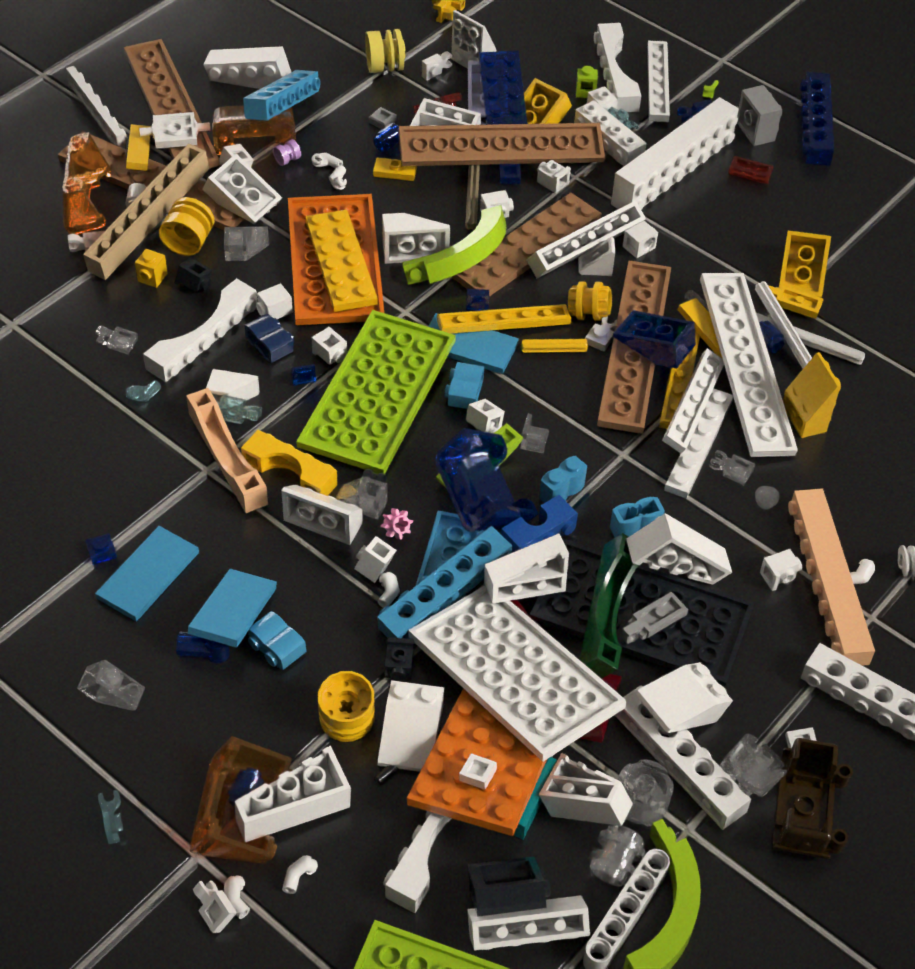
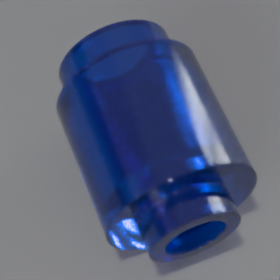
M390 123L375 135L373 143L379 151H388L399 143V126Z
M770 321L759 322L767 351L772 353L780 351L786 343L784 335Z
M247 767L246 770L240 769L228 791L229 797L227 802L235 807L236 800L264 784V780L261 778L262 773L251 767Z

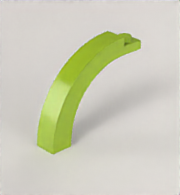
M502 205L481 210V220L477 227L466 238L455 245L431 255L402 262L408 285L425 280L433 283L452 277L488 257L500 245L506 234L507 228Z
M663 819L652 823L649 836L656 848L663 850L670 860L668 872L673 888L672 913L656 937L642 948L626 955L624 969H671L685 950L697 919L701 894L697 862L687 839L684 838L677 841L673 829L667 827Z

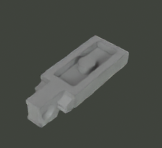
M670 592L634 613L627 623L628 626L622 629L621 638L626 644L637 640L639 637L642 640L649 638L686 616L688 609Z

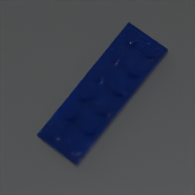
M519 51L479 52L486 125L527 124Z

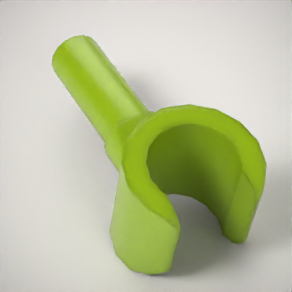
M715 80L711 86L704 85L702 97L713 98L714 90L719 82Z

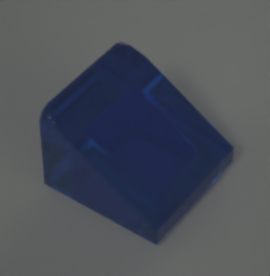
M315 364L293 367L291 369L293 386L316 382Z

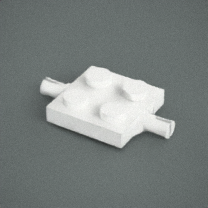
M194 112L153 115L152 127L139 128L140 137L153 135L156 148L187 146L188 143L197 145L198 132L210 131V123H197L194 118Z

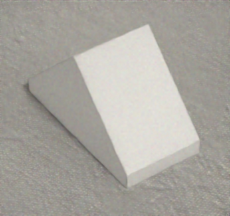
M612 236L578 257L579 273L581 275L612 276L615 258V243Z

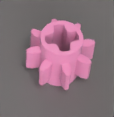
M392 508L391 514H383L385 519L384 523L380 526L387 530V537L395 535L396 539H402V534L411 533L409 528L413 520H409L406 517L407 511L402 510L399 513L398 509Z

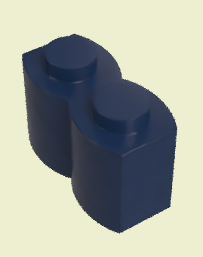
M265 314L245 325V337L253 347L259 350L268 362L272 363L293 352L294 338L292 334L281 328L279 321L269 314Z

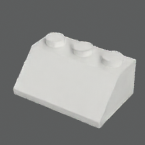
M298 485L286 486L281 490L283 516L286 522L348 545L352 543L363 524L362 509L354 504H347L332 496H326L310 488Z

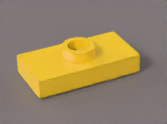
M376 158L373 177L414 181L417 166H402L401 160Z

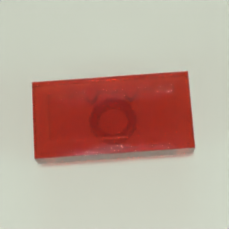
M734 156L728 174L768 184L774 166Z

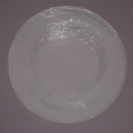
M762 486L756 490L755 499L760 507L769 509L778 503L779 493L773 487Z

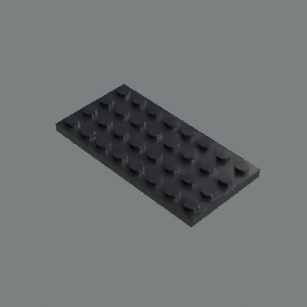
M564 539L563 542L569 552L566 591L538 596L530 617L536 623L584 639L602 551ZM638 565L629 580L618 609L616 620L618 643L622 647V653L671 670L700 662L709 669L710 674L717 683L725 688L755 603L643 565ZM670 592L688 609L686 616L649 638L642 640L639 637L629 644H626L621 638L622 629L628 626L627 623L634 613Z

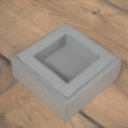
M382 107L369 116V123L383 130H386L397 120L396 114Z

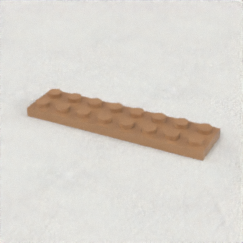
M569 193L505 236L500 245L488 257L473 267L454 275L453 279L484 301L531 267L527 259L536 251L601 218L602 213L573 193Z

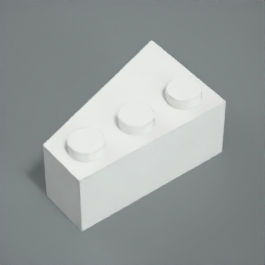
M561 753L539 793L551 817L622 826L633 805L621 781L598 770H590L584 763L580 761L576 763L563 753Z

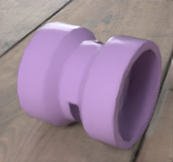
M293 139L286 141L285 145L273 147L274 157L281 166L288 164L289 160L301 158L299 145Z

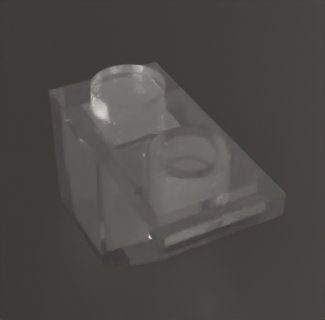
M225 227L224 251L226 261H247L269 246L268 227Z
M362 477L343 484L335 499L347 504H354L362 509L363 515L379 519L387 504V483Z
M105 659L86 667L77 689L97 703L134 711L137 709L145 687Z

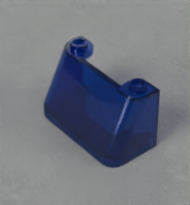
M463 428L437 452L435 462L465 530L480 532L482 530L486 531L491 526L494 529L503 528L520 517L526 523L535 518L538 512L534 503L525 498H521L517 502L514 501L498 466L507 455V446L502 435Z

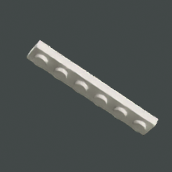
M648 41L649 121L669 122L667 42Z
M74 66L66 68L69 85L113 144L126 149L125 141L127 140V135L123 128H119L116 118L110 116L107 106L102 105L100 97L93 93L91 85L85 82L83 74L81 72L78 73Z
M708 348L702 353L662 440L681 454L686 450L724 365L723 359Z
M713 388L686 450L680 454L664 491L687 499L733 402V395Z

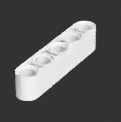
M649 850L639 863L588 941L583 958L585 969H608L665 880L670 860L663 850ZM656 864L661 869H653L650 865ZM635 886H643L647 891H639ZM621 908H629L633 913H624ZM607 930H614V931H616L619 935H618V936H610V935H608V934L606 933V931H607ZM594 952H598L602 954L604 958L595 959L591 956V954Z

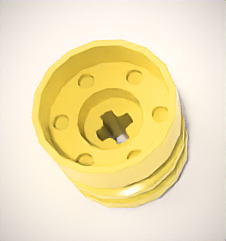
M400 29L393 30V38L391 31L386 30L385 39H382L380 31L366 32L365 48L369 72H383L384 63H387L390 71H394L395 64L398 71L404 70L405 44Z

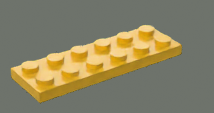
M348 210L305 216L306 225L334 312L378 305V298Z

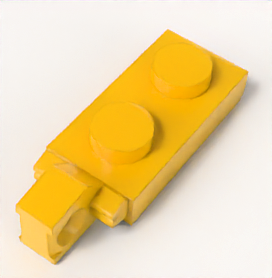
M784 285L781 288L769 286L781 308L814 319L817 318L823 298Z

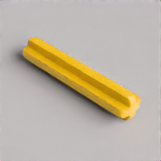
M523 339L521 342L523 353L586 352L588 349L587 339Z

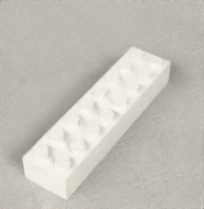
M719 97L615 173L611 205L620 209L636 201L642 210L646 204L654 201L658 195L666 192L670 186L679 182L686 174L693 172L698 165L705 163L710 156L718 153L721 148L733 141L735 125L738 122L739 108Z

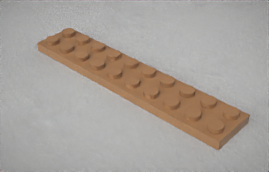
M162 39L124 47L125 55L153 115L194 112V118L197 123H202ZM206 131L198 132L197 145L194 146L206 151L209 169L220 166L219 158ZM186 146L169 147L168 150L174 159Z
M600 123L399 126L398 128L402 166L548 163L550 160L556 163L604 162L605 159Z
M83 131L58 154L59 161L127 190L133 183H141L148 187L167 167L148 159L147 171L126 169L127 149ZM199 180L184 197L194 198L204 203L214 215L215 223L213 226L232 233L244 218L218 205L202 190L206 182Z
M628 261L597 426L640 434L644 432L671 267Z

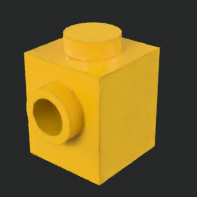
M145 249L135 261L138 282L157 288L168 274L166 259L163 254Z

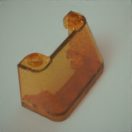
M244 106L216 108L213 112L212 120L213 142L216 154H221L223 147L234 145V138L275 136V143L280 144L282 142L284 145L286 141L291 139L296 141L293 108L290 107L267 121L245 119Z
M89 132L73 136L68 144L63 181V227L68 234H80L105 227L106 223L104 215L98 213L90 200V190L100 186L99 180L102 176H111V168Z
M231 736L214 754L209 765L190 843V852L200 856L261 864L272 860L277 849L274 837L266 835L245 842L236 822L235 801L265 783L271 784L279 779L280 774L287 770L290 773L292 771L290 769L292 758Z

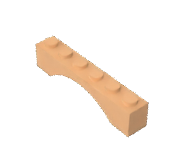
M209 388L186 395L189 415L245 513L268 505L265 483L258 471L246 461L235 444L218 403Z

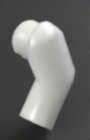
M862 559L859 562L860 565L857 571L850 572L853 584H862L869 581L875 571L873 561Z
M391 572L383 573L379 577V582H382L381 586L385 588V592L378 599V604L383 608L389 606L400 592L397 577Z

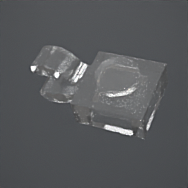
M99 326L95 331V334L99 335L96 342L107 344V348L127 355L138 340V333L118 326L114 331L104 326Z

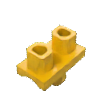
M432 0L433 9L438 10L436 21L440 23L445 18L453 21V11H462L465 8V0Z

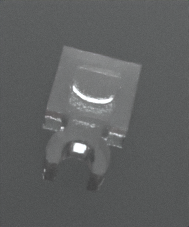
M717 450L715 459H711L709 466L714 470H724V477L745 485L754 471L755 463L735 454L732 458H729L726 453Z

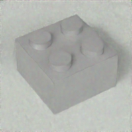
M764 85L742 90L737 124L753 146L775 141L779 130L780 117L782 116L781 106L775 101Z

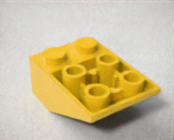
M820 352L814 355L787 387L783 398L786 413L801 438L827 432L837 396L841 389L839 379L834 376L829 363L824 360Z

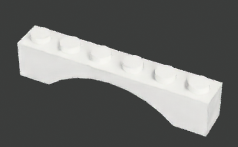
M621 23L598 24L597 32H594V43L597 44L598 56H601L600 65L601 68H604L603 75L604 80H607V89L618 100L616 113L639 112L641 93L638 83L625 75L615 60L616 56L622 51L624 34Z
M236 278L221 290V299L217 309L203 325L183 336L158 341L143 354L146 370L164 382L176 376L188 363L193 362L200 353L207 350L212 343L223 337L229 329L237 325L241 319L256 309V290Z
M429 811L426 813L427 819L423 826L418 825L412 835L413 842L409 848L404 847L398 858V866L395 870L391 869L387 873L383 885H385V898L413 913H416L429 891L430 876L427 862L430 849L438 833L452 819Z

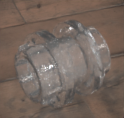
M608 826L607 830H602L598 836L602 849H593L589 855V859L592 862L590 869L596 877L614 886L626 885L636 870L632 865L633 861H641L646 854L643 849V838L625 826Z

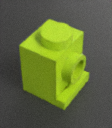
M584 66L582 69L578 68L576 97L588 98V92L596 90L598 80L597 69L591 66Z

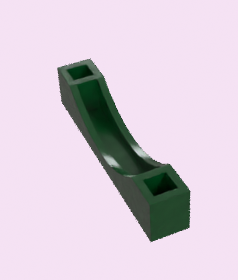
M624 533L604 545L579 659L601 679L618 670L622 647L618 643L616 635L617 613L624 591L638 566L632 563L626 541L629 536Z

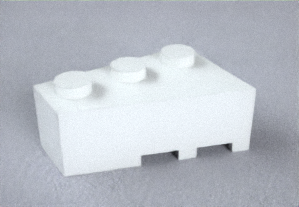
M424 98L410 126L481 125V113Z
M560 534L485 564L484 585L492 604L566 591L569 552Z

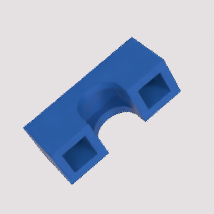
M558 495L540 505L539 521L542 525H530L520 517L501 528V535L512 545L513 553L556 534H560L561 537L571 534L576 528L578 513Z

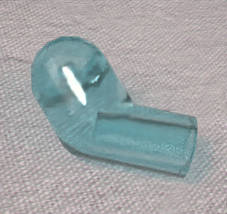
M156 380L151 381L147 386L132 385L126 389L125 394L129 399L145 402L161 389V385Z

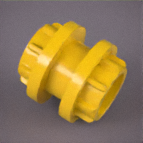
M579 281L578 285H573L569 289L568 311L571 316H576L578 320H585L586 314H592L594 321H601L602 317L610 315L612 292L609 286H603L602 282H595L593 288H588L586 282Z

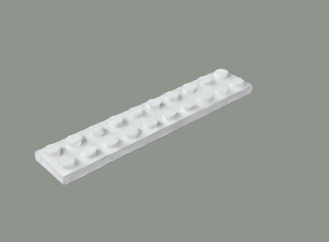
M702 273L700 282L750 456H795L798 449L744 273Z

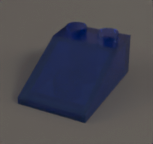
M635 310L627 316L613 333L615 339L656 365L677 369L696 345L694 322Z

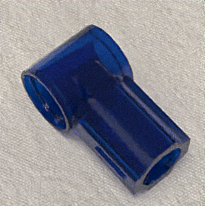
M180 632L177 636V655L207 657L213 663H222L230 655L229 645L188 634V632Z

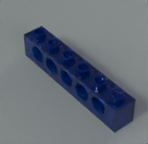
M806 72L805 79H802L800 84V91H803L801 94V104H803L801 116H804L801 128L805 129L802 134V142H805L802 153L806 155V164L830 166L834 153L830 74Z

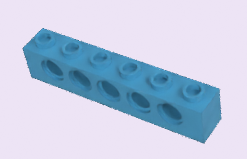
M295 70L244 97L245 119L267 121L317 93L320 88L318 71Z
M492 526L486 531H480L467 546H461L448 561H442L432 574L423 576L418 581L417 586L410 591L406 590L399 596L398 601L393 605L384 607L377 617L378 628L387 638L410 639L409 629L456 603L484 580L485 564L511 554L512 545ZM484 553L486 554V556L480 557L476 554ZM459 568L468 569L465 572L458 571ZM447 583L449 586L441 587L439 584ZM422 598L430 599L428 602H421L419 600ZM404 613H408L411 615L408 618L400 617V615Z

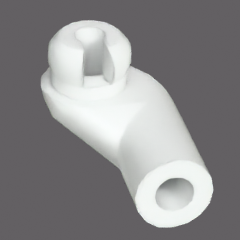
M316 153L311 158L313 165L319 168L331 166L336 169L338 165H343L342 160L328 153Z
M338 165L329 177L332 186L337 190L344 189L347 184L346 179L344 181L342 179L346 173V169L342 165Z
M306 855L287 868L282 890L289 894L296 893L300 876L305 872L309 875L315 873L318 867L317 861L311 859V856Z
M236 875L230 876L225 881L224 893L236 910V916L242 919L249 913L250 908L240 898V891L243 890L245 881L243 877Z

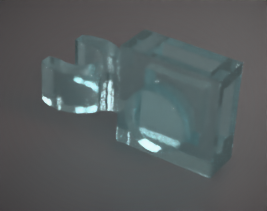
M611 106L608 110L611 115L627 128H639L637 123L628 119L629 114L622 108L618 110Z
M223 395L220 398V411L224 421L241 424L244 418L257 421L258 417L262 415V407L245 406L246 399L227 395Z
M113 790L114 799L109 802L104 800L103 793L98 795L108 844L120 842L118 831L123 830L121 814H115V810L121 804L120 795L117 790Z

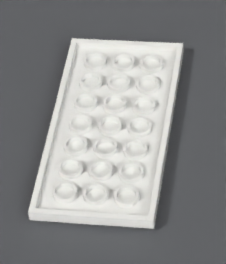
M485 586L408 630L409 638L414 639L415 644L542 762L626 708V700L511 601L492 604Z

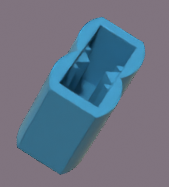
M457 362L456 367L451 368L449 376L451 385H446L444 398H448V406L468 409L469 404L478 401L484 378V366Z
M572 456L565 459L559 468L548 471L541 479L539 499L546 503L560 495L566 501L568 496L581 491L585 485L587 465L578 457Z
M647 497L636 503L618 505L612 510L610 529L614 537L622 533L630 537L653 522L657 517L662 516L665 510L658 497Z
M270 611L248 630L250 646L255 651L260 650L263 652L266 660L273 667L277 666L284 670L307 652L304 639L273 611Z

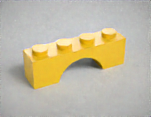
M257 430L241 447V454L246 461L261 473L273 468L290 469L299 475L301 487L310 488L326 496L337 486V470L330 464H325L315 459L312 455L295 449L292 445L276 439L271 434Z

